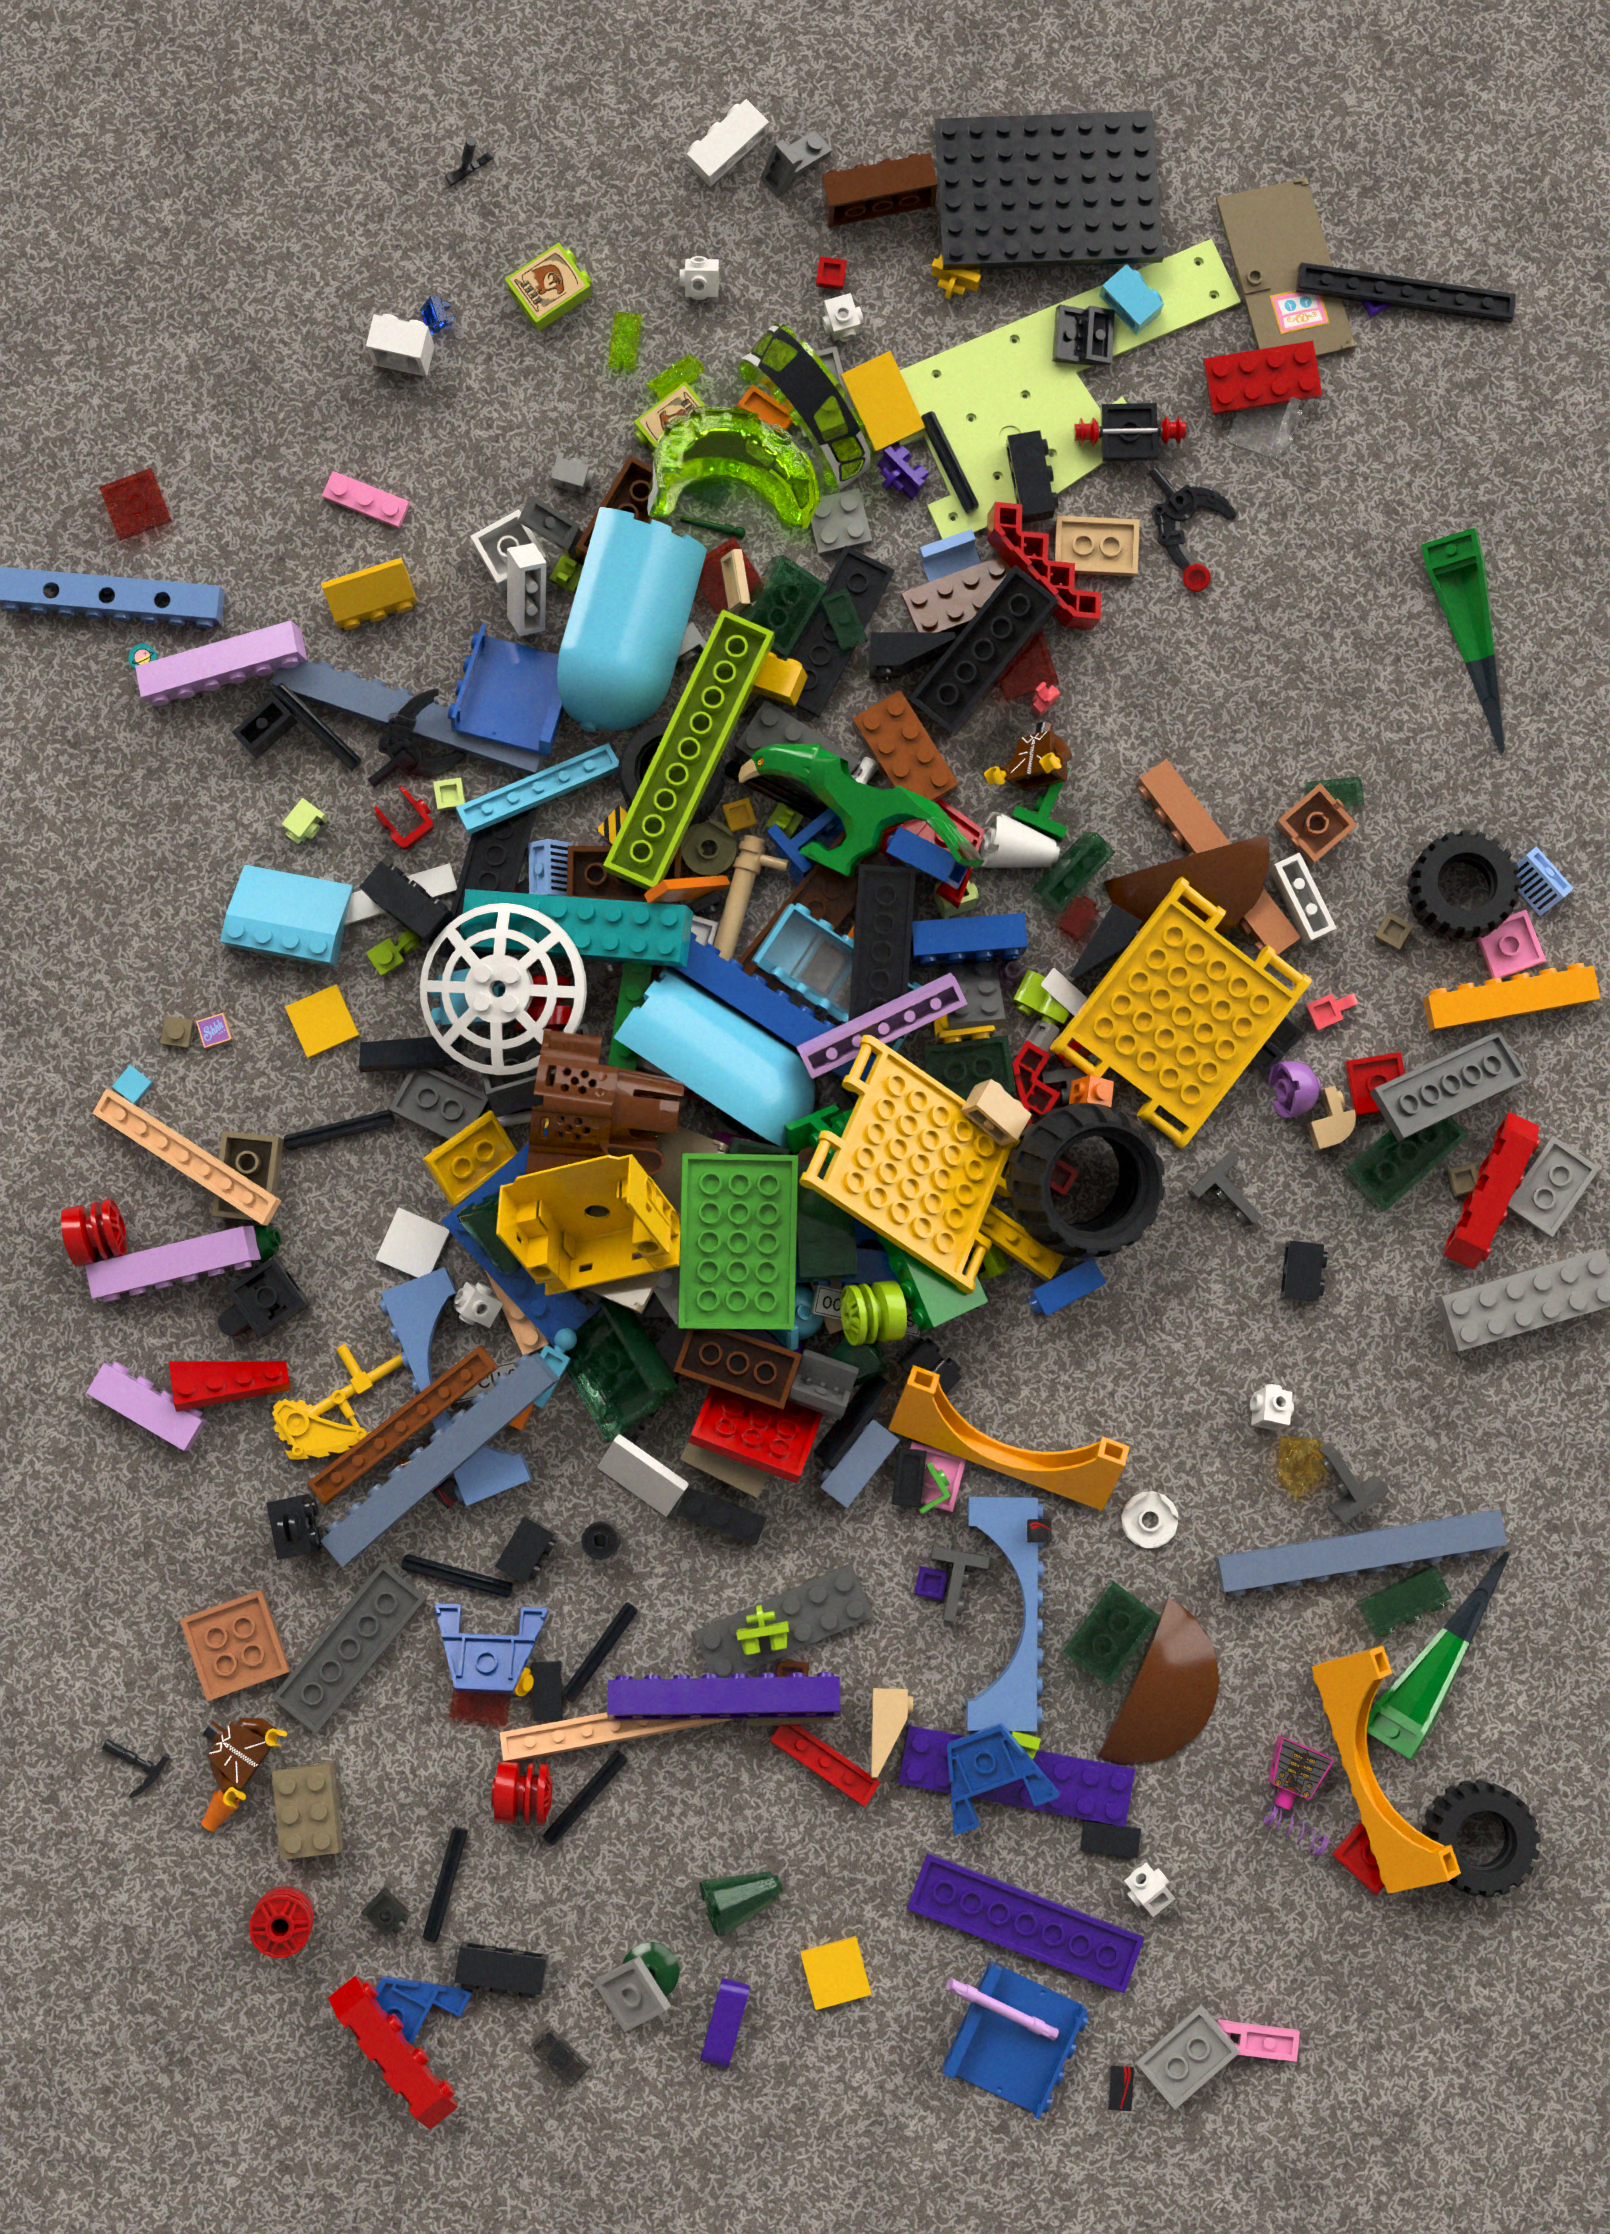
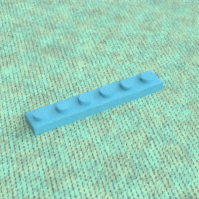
M607 743L457 806L456 813L467 834L470 835L618 772L619 762L611 746Z

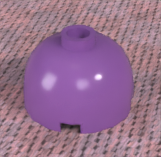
M1284 1061L1271 1067L1268 1084L1269 1087L1275 1085L1278 1101H1272L1276 1112L1281 1117L1300 1116L1315 1106L1321 1090V1083L1309 1066L1299 1061Z

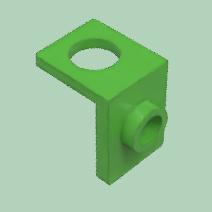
M931 1462L925 1466L942 1495L919 1508L918 1510L921 1514L951 1497L946 1486L950 1485L942 1469L937 1472Z

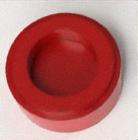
M1194 563L1186 567L1182 580L1186 588L1199 592L1207 588L1211 575L1207 567Z

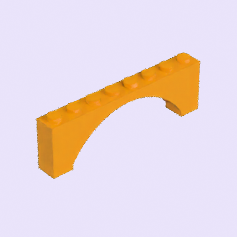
M913 1365L888 1428L889 1431L1103 1511L1125 1467L1129 1446L1103 1436L1099 1442L1089 1446L1060 1452L1031 1451L1001 1443L977 1430L955 1410L938 1381L939 1374Z
M1383 1645L1312 1666L1313 1679L1319 1688L1323 1700V1709L1328 1715L1332 1727V1736L1338 1745L1342 1757V1766L1347 1771L1351 1783V1792L1357 1801L1361 1813V1822L1366 1828L1370 1840V1848L1376 1857L1380 1869V1878L1386 1887L1387 1893L1446 1882L1461 1874L1452 1845L1444 1846L1428 1838L1405 1821L1387 1800L1373 1773L1367 1747L1368 1717L1380 1684L1386 1676L1392 1674Z

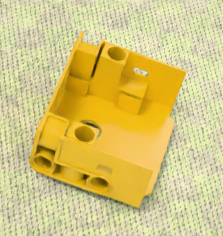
M632 1154L622 1157L606 1155L519 1176L515 1179L514 1183L500 1186L496 1235L533 1277L536 1284L546 1282V1296L679 1266L681 1233L679 1216L653 1179L646 1174ZM592 1205H600L609 1209L610 1212L606 1216L594 1217L588 1215L584 1210ZM640 1253L643 1257L633 1260V1255ZM592 1264V1270L580 1272L582 1266Z

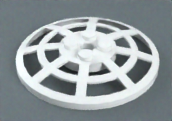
M507 903L488 904L474 908L458 916L448 924L429 949L420 980V1001L424 1018L431 1034L441 1048L464 1066L482 1073L494 1075L519 1074L537 1068L540 1055L524 1063L504 1066L503 1049L520 1046L532 1038H535L542 1045L543 1028L547 1025L553 1014L557 997L574 998L573 1009L563 1031L565 1033L576 1032L585 1010L587 996L586 974L583 962L575 944L566 931L554 920L537 910ZM498 912L496 929L479 932L466 940L456 930L460 924L475 916ZM510 913H517L532 918L545 926L551 933L541 942L537 943L525 934L508 930ZM448 937L456 950L452 953L446 964L442 981L428 980L433 957L440 944ZM495 938L493 955L479 959L470 948L482 940ZM507 938L524 944L530 951L520 960L505 955ZM558 942L562 944L570 959L575 986H557L555 969L546 952ZM462 956L471 969L467 974L465 982L451 981L454 967ZM538 959L545 970L548 985L533 984L528 968ZM497 981H502L506 987L505 993L501 997H497L493 993V985ZM427 992H442L445 1012L453 1024L443 1037L437 1030L431 1017ZM450 993H465V998L470 1008L460 1018L457 1017L453 1009ZM533 996L547 997L544 1010L540 1018L535 1022L526 1012ZM477 1017L490 1022L491 1040L474 1034L467 1027ZM517 1019L527 1030L515 1038L502 1040V1023H509ZM462 1035L474 1044L491 1048L492 1066L466 1058L451 1047V1045Z

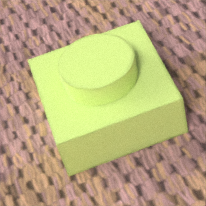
M461 778L433 782L438 811L456 809L457 806L466 803Z

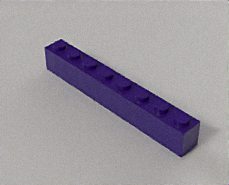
M798 1672L789 1673L788 1677H776L774 1673L759 1674L758 1678H748L747 1674L742 1673L731 1674L730 1678H719L717 1674H704L702 1678L690 1679V1676L685 1674L673 1675V1679H661L659 1675H646L644 1679H633L632 1676L619 1675L615 1677V1680H608L607 1715L610 1721L841 1717L840 1677L834 1676V1673L831 1672L817 1673V1677H805L804 1673Z

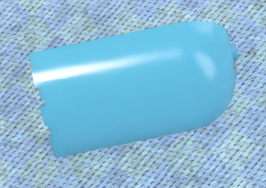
M605 507L599 508L561 644L557 669L559 696L565 711L580 724L579 727L589 732H595L596 729L619 731L632 728L648 719L664 701L672 681L707 553V548L691 536L685 534L681 538L671 533L672 527L653 519L648 524L635 520L634 513Z
M667 966L659 975V981L654 980L644 993L643 997H645L644 1000L646 1002L641 1008L638 1006L633 1008L614 1038L676 1080L685 1083V1086L754 1132L789 1150L784 1125L812 1114L816 1100L814 1078L812 1079L800 1054L791 1046L672 967Z

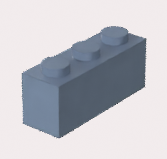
M872 1419L864 1427L837 1466L833 1468L829 1465L819 1479L823 1483L820 1487L848 1508L900 1440Z

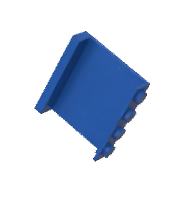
M482 623L479 633H474L471 649H474L472 656H467L464 662L463 672L466 673L464 680L459 679L455 695L458 698L456 704L451 703L449 707L448 719H451L452 731L550 756L564 712L557 682L559 655L486 636V624Z
M989 1961L977 1988L978 1991L1031 2017L1035 2016L1046 2024L1059 2030L1058 2037L1052 2041L1041 2034L1037 2035L1026 2027L973 2002L966 2012L944 2061L942 2072L952 2079L956 2075L1033 2112L1034 2117L1039 2120L1042 2112L1047 2113L1052 2102L1050 2093L1054 2085L1059 2086L1065 2072L1062 2067L1066 2058L1071 2059L1077 2045L1074 2040L1078 2031L1083 2032L1089 2018L1086 2015L1087 2009L1085 2005L993 1961Z

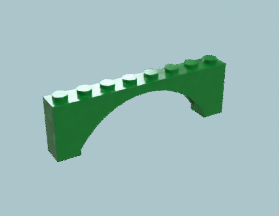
M853 1109L830 1118L832 1130L840 1138L843 1135ZM877 1233L878 1239L889 1257V1265L895 1272L904 1298L911 1309L912 1320L918 1326L919 1331L936 1327L988 1302L977 1276L974 1281L976 1286L973 1293L966 1294L958 1289L955 1284Z

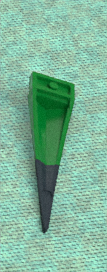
M1471 528L1421 544L1427 573L1456 639L1498 749L1503 753L1505 747L1485 557L1483 556L1478 531L1476 528Z
M1509 1551L1503 1553L1444 1627L1376 1702L1369 1714L1367 1733L1412 1761L1426 1737H1429L1510 1556Z

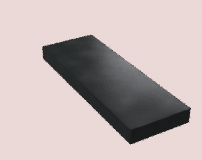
M459 1036L451 1047L461 1054V1038ZM434 1037L360 1042V1073L460 1065V1062L453 1059L441 1048Z
M872 1371L846 1407L841 1420L837 1419L813 1453L835 1468L892 1391L894 1385Z

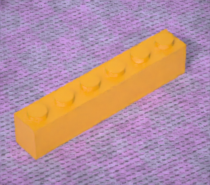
M1577 963L1566 966L1567 971L1557 972L1556 968H1549L1539 971L1540 975L1529 977V973H1522L1512 976V981L1502 982L1501 978H1494L1484 981L1485 985L1475 987L1474 983L1458 985L1457 991L1447 992L1446 988L1429 991L1430 995L1423 999L1429 1032L1595 1002L1601 998L1594 966L1584 967V963Z

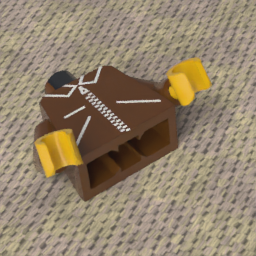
M1039 722L1037 723L1034 735L1022 737L1018 740L1015 753L1008 764L1001 768L997 766L989 768L984 772V776L988 785H993L994 783L1002 785L1005 783V780H1009L1023 791L1067 781V762L1071 760L1072 753L1065 740L1053 733V725L1051 723Z
M243 1717L239 1721L234 1720L231 1722L226 1730L214 1721L208 1725L202 1735L215 1744L208 1758L211 1760V1770L219 1788L224 1794L223 1801L227 1806L236 1809L237 1806L234 1804L235 1798L246 1799V1795L237 1790V1787L242 1789L247 1785L272 1747L281 1748V1745L277 1742V1737H286V1731L276 1729L263 1718Z

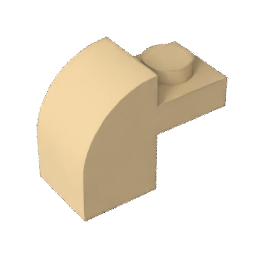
M1336 1086L1320 1091L1328 1117L1307 1124L1315 1151L1344 1141L1351 1134L1355 1126V1109L1343 1112L1342 1107H1345L1344 1097L1341 1091H1337Z

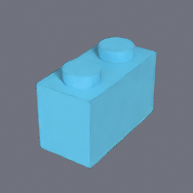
M1127 264L1102 285L1099 295L1112 310H1115V313L1135 335L1140 333L1161 314L1164 305L1160 294L1156 290L1150 289L1144 283L1142 275L1136 269L1132 270Z

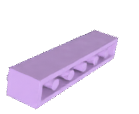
M290 620L137 665L135 668L141 698L152 706H163L173 699L191 698L197 692L218 690L221 685L242 683L246 681V678L256 675L266 676L279 668H294L300 662L307 661L302 630Z
M949 973L815 1037L796 1048L809 1075L813 1079L856 1058L861 1048L859 1043L863 1035H871L883 1044H886L967 1005V1002L956 978Z
M242 1226L85 1265L92 1299L103 1298V1302H110L121 1299L120 1294L129 1292L130 1296L147 1293L146 1287L154 1285L156 1290L172 1287V1281L179 1279L182 1280V1283L199 1280V1274L207 1272L208 1277L225 1274V1268L234 1266L235 1270L252 1267V1261L260 1260L261 1258L256 1243L254 1226Z

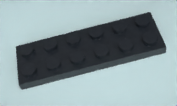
M846 545L787 657L800 662L808 676L796 706L819 718L895 573L894 569Z
M533 807L472 833L450 910L453 913L450 917L452 920L463 914L465 889L515 893L538 812L537 808ZM461 924L456 928L459 934L461 931ZM448 937L441 943L438 955L450 959L456 948ZM473 951L479 959L493 955L490 952ZM462 956L459 958V962L468 964Z
M858 864L848 1022L908 993L916 868Z

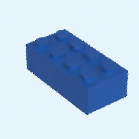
M1025 913L912 922L911 958L912 964L918 963L919 968L934 967L935 962L946 961V965H961L963 960L974 959V963L991 962L992 957H1002V961L1019 960L1020 955H1024L1028 947Z

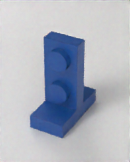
M829 807L791 840L788 839L776 824L767 830V837L786 859L790 860L792 866L804 878L812 870V865L799 853L801 848L813 841L818 842L816 838L823 832L829 834L839 825L837 820L840 817Z

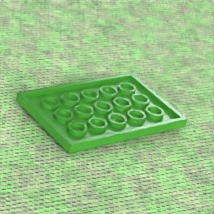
M681 1153L678 1328L794 1330L798 1155Z

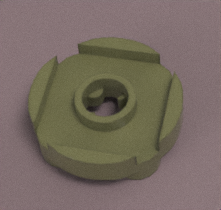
M717 821L702 822L691 826L686 831L681 842L682 857L686 866L693 873L702 877L719 876L731 868L737 855V845L731 830ZM709 842L714 843L716 853L712 856L711 854L709 856L704 855V849L702 848L704 843H707V845H709Z

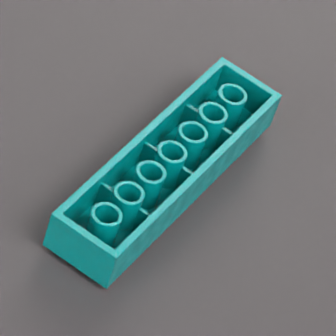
M465 889L463 914L477 907L501 903L522 905L537 910L554 920L566 931L575 944L582 960L687 968L693 911L686 905ZM498 912L482 914L463 922L460 935L466 940L479 932L496 929ZM510 913L508 930L525 934L537 943L541 942L551 933L545 926L532 918L517 913ZM495 938L482 940L470 948L472 951L493 953ZM507 938L505 954L526 955L530 951L524 944ZM560 942L546 952L549 957L569 959Z

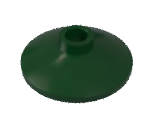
M645 1942L635 1946L628 1952L623 1964L640 1956L646 1967L655 1971L654 1980L665 1997L668 1996L675 1988L679 1978V1964L675 1955L669 1948L656 1942Z

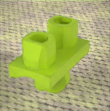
M756 1605L757 1614L746 1616L747 1624L758 1623L759 1626L737 1629L736 1631L737 1640H741L745 1655L760 1652L758 1637L770 1636L772 1650L787 1648L788 1621L765 1625V1621L776 1619L774 1611L763 1613L762 1605Z

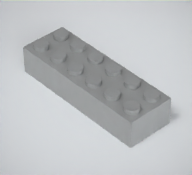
M1605 1248L1435 1297L1451 1352H1459L1610 1307V1264Z

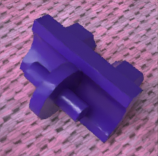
M900 446L895 450L889 447L884 451L882 459L877 464L881 469L880 474L886 479L882 487L886 491L894 487L898 492L903 491L912 500L919 493L929 472L922 465L912 469L907 464L911 456L904 446Z

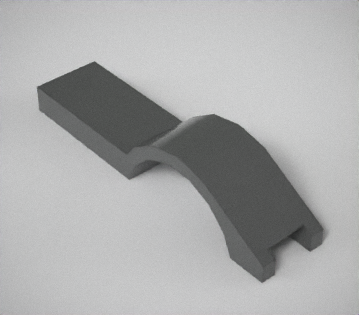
M530 496L517 522L561 548L570 559L584 565L583 562L576 559V545L583 535L579 528L580 525L535 496Z

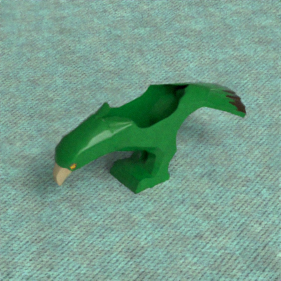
M820 743L770 745L759 749L748 762L741 766L738 775L739 783H744L749 779L763 775H778L798 780L808 786L841 818L846 832V839L841 846L829 850L822 843L813 841L801 848L799 853L846 876L854 877L856 867L863 858L880 849L888 829L919 820L925 821L941 837L958 863L973 868H980L985 861L937 803L899 785L890 790H880L857 782L849 774L848 761L824 750Z

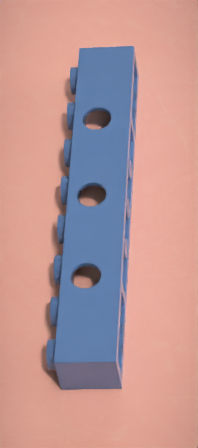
M0 567V606H3L2 609L6 611L19 612L20 608H27L32 613L47 614V610L58 611L59 615L74 617L75 613H85L86 617L92 619H102L103 615L113 616L115 620L124 622L130 621L131 617L141 618L142 622L148 624H157L158 620H166L174 626H185L186 622L196 623L197 627L211 629L213 625H221L225 593L220 586ZM44 587H59V594L55 598H47L43 593ZM100 591L115 592L114 600L110 603L101 602L99 599ZM156 595L170 596V604L165 608H159L155 605L154 599Z

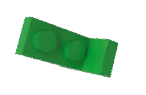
M1064 782L1049 785L1046 796L1039 795L1033 809L1038 814L1017 805L1011 819L1058 842H1062L1068 827L1049 820L1048 816Z
M831 1105L784 1125L788 1149L792 1153L810 1146L816 1150L819 1144V1134L823 1130L830 1131L838 1136L832 1130L830 1118L839 1115L840 1109L835 1105ZM829 1148L825 1158L829 1164L835 1153V1150Z

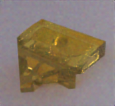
M1280 1436L1277 1478L1295 1499L1299 1498L1327 1473L1320 1462L1323 1456L1318 1450L1325 1444L1321 1440H1317V1438Z

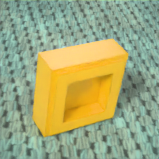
M749 797L722 806L728 827L732 833L757 825Z

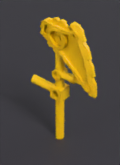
M344 1344L338 1347L336 1351L352 1376L351 1384L341 1390H335L331 1396L314 1406L311 1404L307 1405L306 1401L303 1400L298 1402L287 1399L279 1400L273 1406L274 1411L272 1414L274 1421H276L274 1430L279 1433L278 1437L282 1441L287 1440L289 1445L292 1444V1451L284 1450L289 1459H309L308 1455L321 1458L329 1456V1452L342 1453L350 1449L349 1446H354L370 1432L367 1433L365 1428H361L356 1421L355 1413L347 1399L356 1393L361 1395L374 1387V1382L404 1365L401 1354L371 1372L366 1373L361 1371L347 1345ZM338 1405L345 1418L349 1419L353 1426L339 1424L318 1416Z

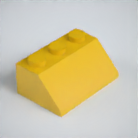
M402 558L321 583L334 621L339 629L352 630L359 627L360 622L369 619L372 622L385 619L388 613L394 611L405 613L412 610L413 605L418 604Z

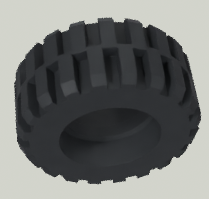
M1461 830L1459 834L1450 832L1441 839H1435L1423 850L1411 869L1412 872L1407 883L1410 891L1407 896L1409 903H1413L1414 906L1412 912L1415 918L1420 916L1423 920L1421 925L1426 930L1429 927L1435 930L1434 935L1439 938L1445 935L1449 937V941L1458 942L1460 939L1470 942L1475 941L1478 937L1484 938L1497 929L1511 915L1514 906L1518 903L1520 896L1518 889L1521 887V878L1516 875L1519 871L1517 862L1512 863L1509 858L1512 854L1508 848L1503 851L1498 846L1501 843L1495 838L1492 841L1485 839L1486 834L1479 831L1476 835H1471L1470 830ZM1467 863L1483 873L1488 882L1489 896L1481 907L1476 910L1465 911L1451 906L1444 900L1438 888V878L1441 871L1449 864Z
M1468 1780L1459 1782L1460 1786L1456 1788L1451 1785L1444 1789L1446 1794L1443 1797L1437 1795L1432 1801L1436 1804L1433 1810L1427 1809L1424 1817L1428 1819L1427 1826L1422 1825V1834L1444 1846L1452 1845L1461 1874L1446 1882L1468 1895L1477 1897L1479 1894L1485 1898L1494 1897V1893L1505 1895L1510 1893V1886L1514 1885L1518 1888L1522 1885L1524 1881L1521 1877L1525 1873L1531 1875L1534 1867L1530 1865L1532 1859L1538 1860L1540 1851L1535 1849L1536 1843H1541L1540 1833L1535 1831V1827L1538 1824L1535 1817L1529 1813L1530 1808L1509 1790L1495 1783L1491 1784L1483 1780H1476L1473 1783ZM1487 1811L1495 1814L1504 1825V1846L1499 1855L1489 1863L1473 1865L1463 1860L1457 1851V1832L1462 1822L1468 1816L1476 1812Z

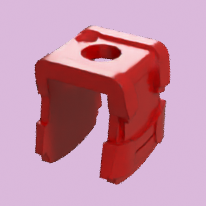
M401 785L398 789L424 820V823L405 838H402L377 806H374L373 809L375 810L374 815L386 830L391 832L392 841L401 849L408 850L434 829V824L428 816L431 810L421 798L416 801L409 791Z

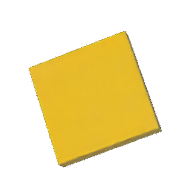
M337 984L285 1006L308 1059L360 1036Z
M856 1936L800 1951L815 2010L872 1995Z

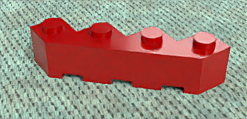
M995 502L987 515V541L1011 568L1016 565L1060 601L1061 606L1053 615L1064 627L1092 630L1101 619V592L1074 590L1075 563L1048 560L1049 534L1021 531L1022 504Z
M1026 1040L1010 1066L1017 1100L1032 1114L1025 1128L1030 1124L1038 1123L1039 1117L1052 1109L1061 1094L1037 1079L1051 1054ZM1059 1159L1052 1170L1050 1191L1063 1198L1080 1171Z
M1511 1112L1507 1113L1495 1132L1491 1150L1479 1167L1476 1184L1463 1202L1460 1219L1447 1237L1443 1256L1473 1270L1480 1261H1486L1491 1251L1489 1245L1498 1226H1501L1506 1219L1508 1213L1506 1208L1510 1199L1524 1179V1174L1522 1173L1530 1155L1535 1153L1541 1139L1538 1138V1125Z
M355 1975L328 1997L335 2015L344 2028L350 2027L358 2040L356 2043L368 2059L376 2061L384 2073L382 2077L396 2095L400 2093L409 2103L410 2107L408 2110L414 2118L431 2130L458 2108L453 2098L455 2090L447 2080L441 2081L432 2074L427 2064L430 2059L426 2052L420 2046L415 2048L406 2041L401 2031L404 2028L403 2023L394 2013L390 2016L380 2007L376 1999L378 1992L370 1981L363 1982Z

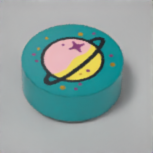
M138 644L130 650L128 659L130 665L136 670L135 666L158 660V655L150 645Z

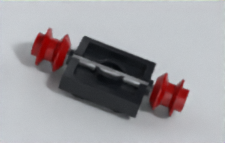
M1157 403L1101 404V426H1099L1095 418H1092L1091 422L1086 424L1080 418L1079 424H1074V441H1079L1080 446L1086 440H1090L1092 446H1094L1098 439L1101 438L1102 461L1157 460L1159 457L1158 437L1160 435L1165 445L1168 444L1170 439H1175L1177 444H1180L1181 439L1186 437V422H1181L1180 416L1177 417L1175 422H1170L1168 417L1165 416L1161 426L1157 424Z

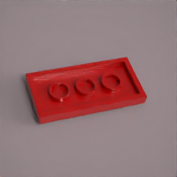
M1313 341L1204 358L1203 360L1212 415L1316 399L1322 396Z

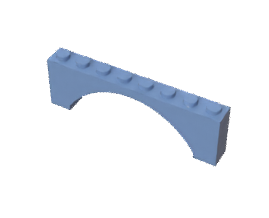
M443 1267L381 1293L383 1299L379 1300L384 1315H390L393 1322L390 1330L395 1342L400 1341L404 1352L400 1353L406 1369H412L415 1378L411 1379L417 1395L433 1383L431 1347L434 1332L444 1307L451 1296L458 1292L448 1267ZM446 1410L432 1421L436 1429L432 1434L441 1428L446 1431L453 1424L450 1421L452 1418ZM489 1445L483 1446L453 1473L457 1485L454 1486L455 1493L460 1502L465 1501L466 1506L532 1479L522 1451L513 1454Z
M967 1496V1525L976 1526L982 1530L1006 1555L1018 1578L1024 1608L1020 1640L1008 1665L987 1689L975 1698H966V1728L968 1731H980L999 1723H1003L1008 1731H1037V1724H1042V1706H1037V1695H1042V1677H1037V1665L1042 1666L1043 1653L1042 1648H1037V1636H1042L1043 1622L1042 1619H1037L1038 1607L1043 1606V1592L1038 1590V1578H1043V1562L1038 1561V1549H1043V1542H1027V1519H1043V1503H1038L1037 1497Z

